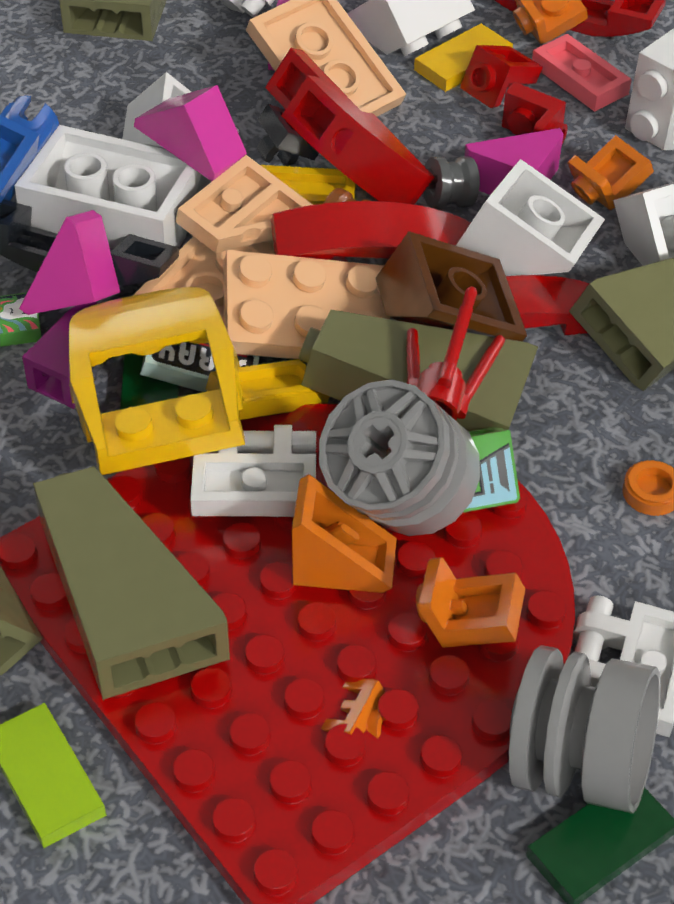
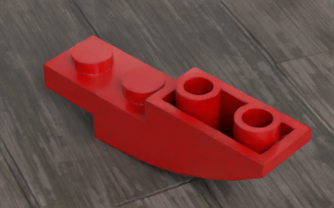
M289 49L265 87L285 109L281 116L317 152L378 201L415 205L434 179V176L373 113L361 111L303 50Z

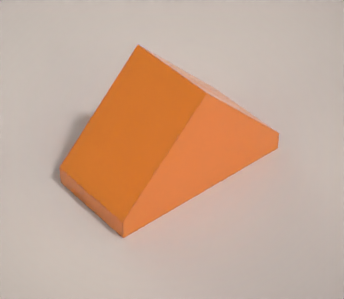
M308 474L299 480L292 526L293 585L378 593L392 589L397 538L366 515L346 504L333 491Z

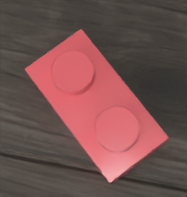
M565 34L533 50L532 60L543 66L541 73L594 112L629 95L632 79L569 34Z

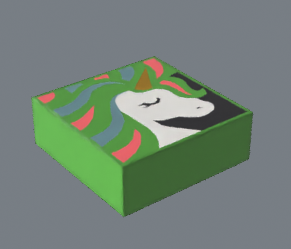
M27 292L0 296V347L37 342L42 337L39 313L27 315L19 309Z

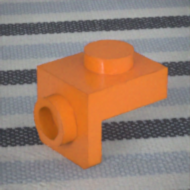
M616 135L587 163L576 155L567 162L574 178L571 186L577 195L589 205H592L597 200L609 210L615 208L613 200L629 196L654 172L649 159Z
M444 558L429 559L424 582L417 589L416 607L419 617L428 624L443 648L516 642L525 587L517 573L456 579Z

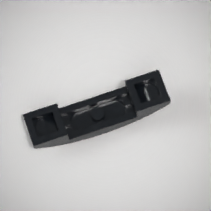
M3 199L0 203V255L38 273L57 233L31 226L32 207ZM129 234L114 249L110 248L119 286L143 283L159 278L179 257L180 248Z

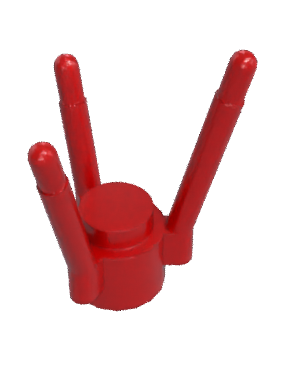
M472 286L468 287L465 291L444 362H434L420 374L418 331L415 328H410L407 331V384L418 387L454 420L466 418L472 397L505 343L504 336L497 335L486 349L467 382H464L462 372L456 366L477 296V290Z

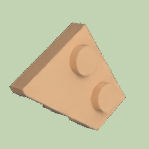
M245 155L179 207L176 223L213 252L218 253L273 240L271 218L274 213L313 204L249 156Z

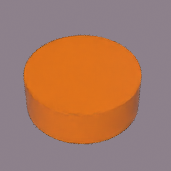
M655 460L641 461L631 466L626 472L622 488L626 502L636 511L651 516L665 515L674 511V468L666 463Z

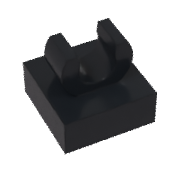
M267 104L257 119L267 133L261 139L257 148L264 161L270 163L277 152V156L284 166L295 164L299 156L315 161L319 152L302 138L281 116L285 109Z

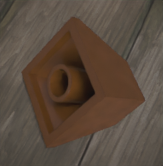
M408 231L376 277L386 316L397 321L453 330L465 291L468 287L472 286L476 288L477 296L467 329L468 333L492 337L502 335L505 339L522 342L527 337L500 259Z

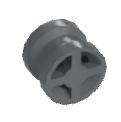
M430 157L427 160L425 167L434 176V179L423 192L429 207L442 208L451 202H454L458 207H471L475 204L479 194L480 176L478 166L472 157H457L454 162H448L444 157Z

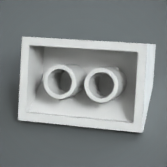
M59 125L14 186L17 203L32 207V227L58 234L66 217L94 210L102 216L109 248L111 249L117 247L129 234L180 248L186 238L187 231L176 223L177 211L179 207L196 195L201 174L166 149Z

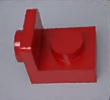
M476 45L460 87L489 108H495L500 106L507 87L509 88L514 82L519 84H536L543 66L510 46Z
M514 82L505 92L502 127L510 130L515 135L560 128L564 134L563 144L568 131L567 124L563 123L566 102Z

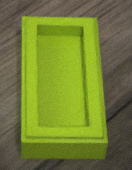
M46 703L0 724V769L43 848L107 816L104 803Z

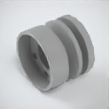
M396 380L371 382L346 395L329 414L319 439V466L328 487L346 504L367 515L374 522L388 530L406 536L433 534L455 522L472 502L480 480L479 452L470 433L418 387ZM388 448L391 449L390 454L386 451Z
M541 645L535 649L525 668L511 715L509 773L512 785L518 789L534 792L544 779L546 793L561 798L568 790L576 770L579 769L581 770V783L585 802L634 813L639 806L646 785L656 738L661 692L658 668L656 666L612 658L606 663L596 687H592L589 659L585 653L574 651L568 656L564 664L563 655L558 648Z

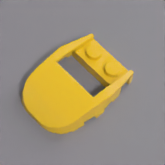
M197 287L165 289L99 303L84 308L73 315L69 322V381L72 404L75 403L87 442H93L97 468L102 475L245 445V436L239 418V411L243 410L239 369L241 368L235 348L216 304L208 291ZM188 341L197 344L209 343L219 389L100 413L92 371L93 366L102 364L111 357L130 353L151 355L161 351L165 346Z

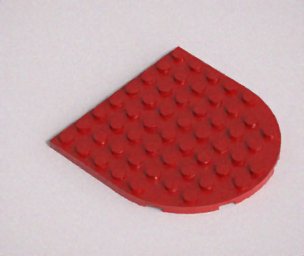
M305 404L292 412L240 420L243 431H274V425H292V431H316V480L329 488L319 466V439L329 414L338 404ZM194 456L129 469L111 476L106 480L224 612L228 624L230 659L104 700L99 691L54 562L40 516L0 537V566L43 637L40 641L244 904L315 903L488 779L509 761L510 723L513 705L525 668L534 650L541 645L558 648L563 655V663L565 664L572 646L575 623V598L569 563L560 538L548 516L519 480L520 499L517 503L463 512L455 522L433 534L406 536L382 527L396 537L397 540L392 589L378 593L293 585L292 526L294 517L192 516L190 500ZM444 558L456 579L517 573L525 587L516 642L443 648L428 624L419 617L416 607V592L419 585L424 582L429 559ZM362 679H375L380 682L385 693L380 697L378 703V712L383 720L379 738H376L367 730L363 733L358 727H355L352 735L344 732L348 724L336 725L328 732L321 729L326 718L345 720L348 713L340 708L343 701H355L358 697V693L343 688L345 682H357Z

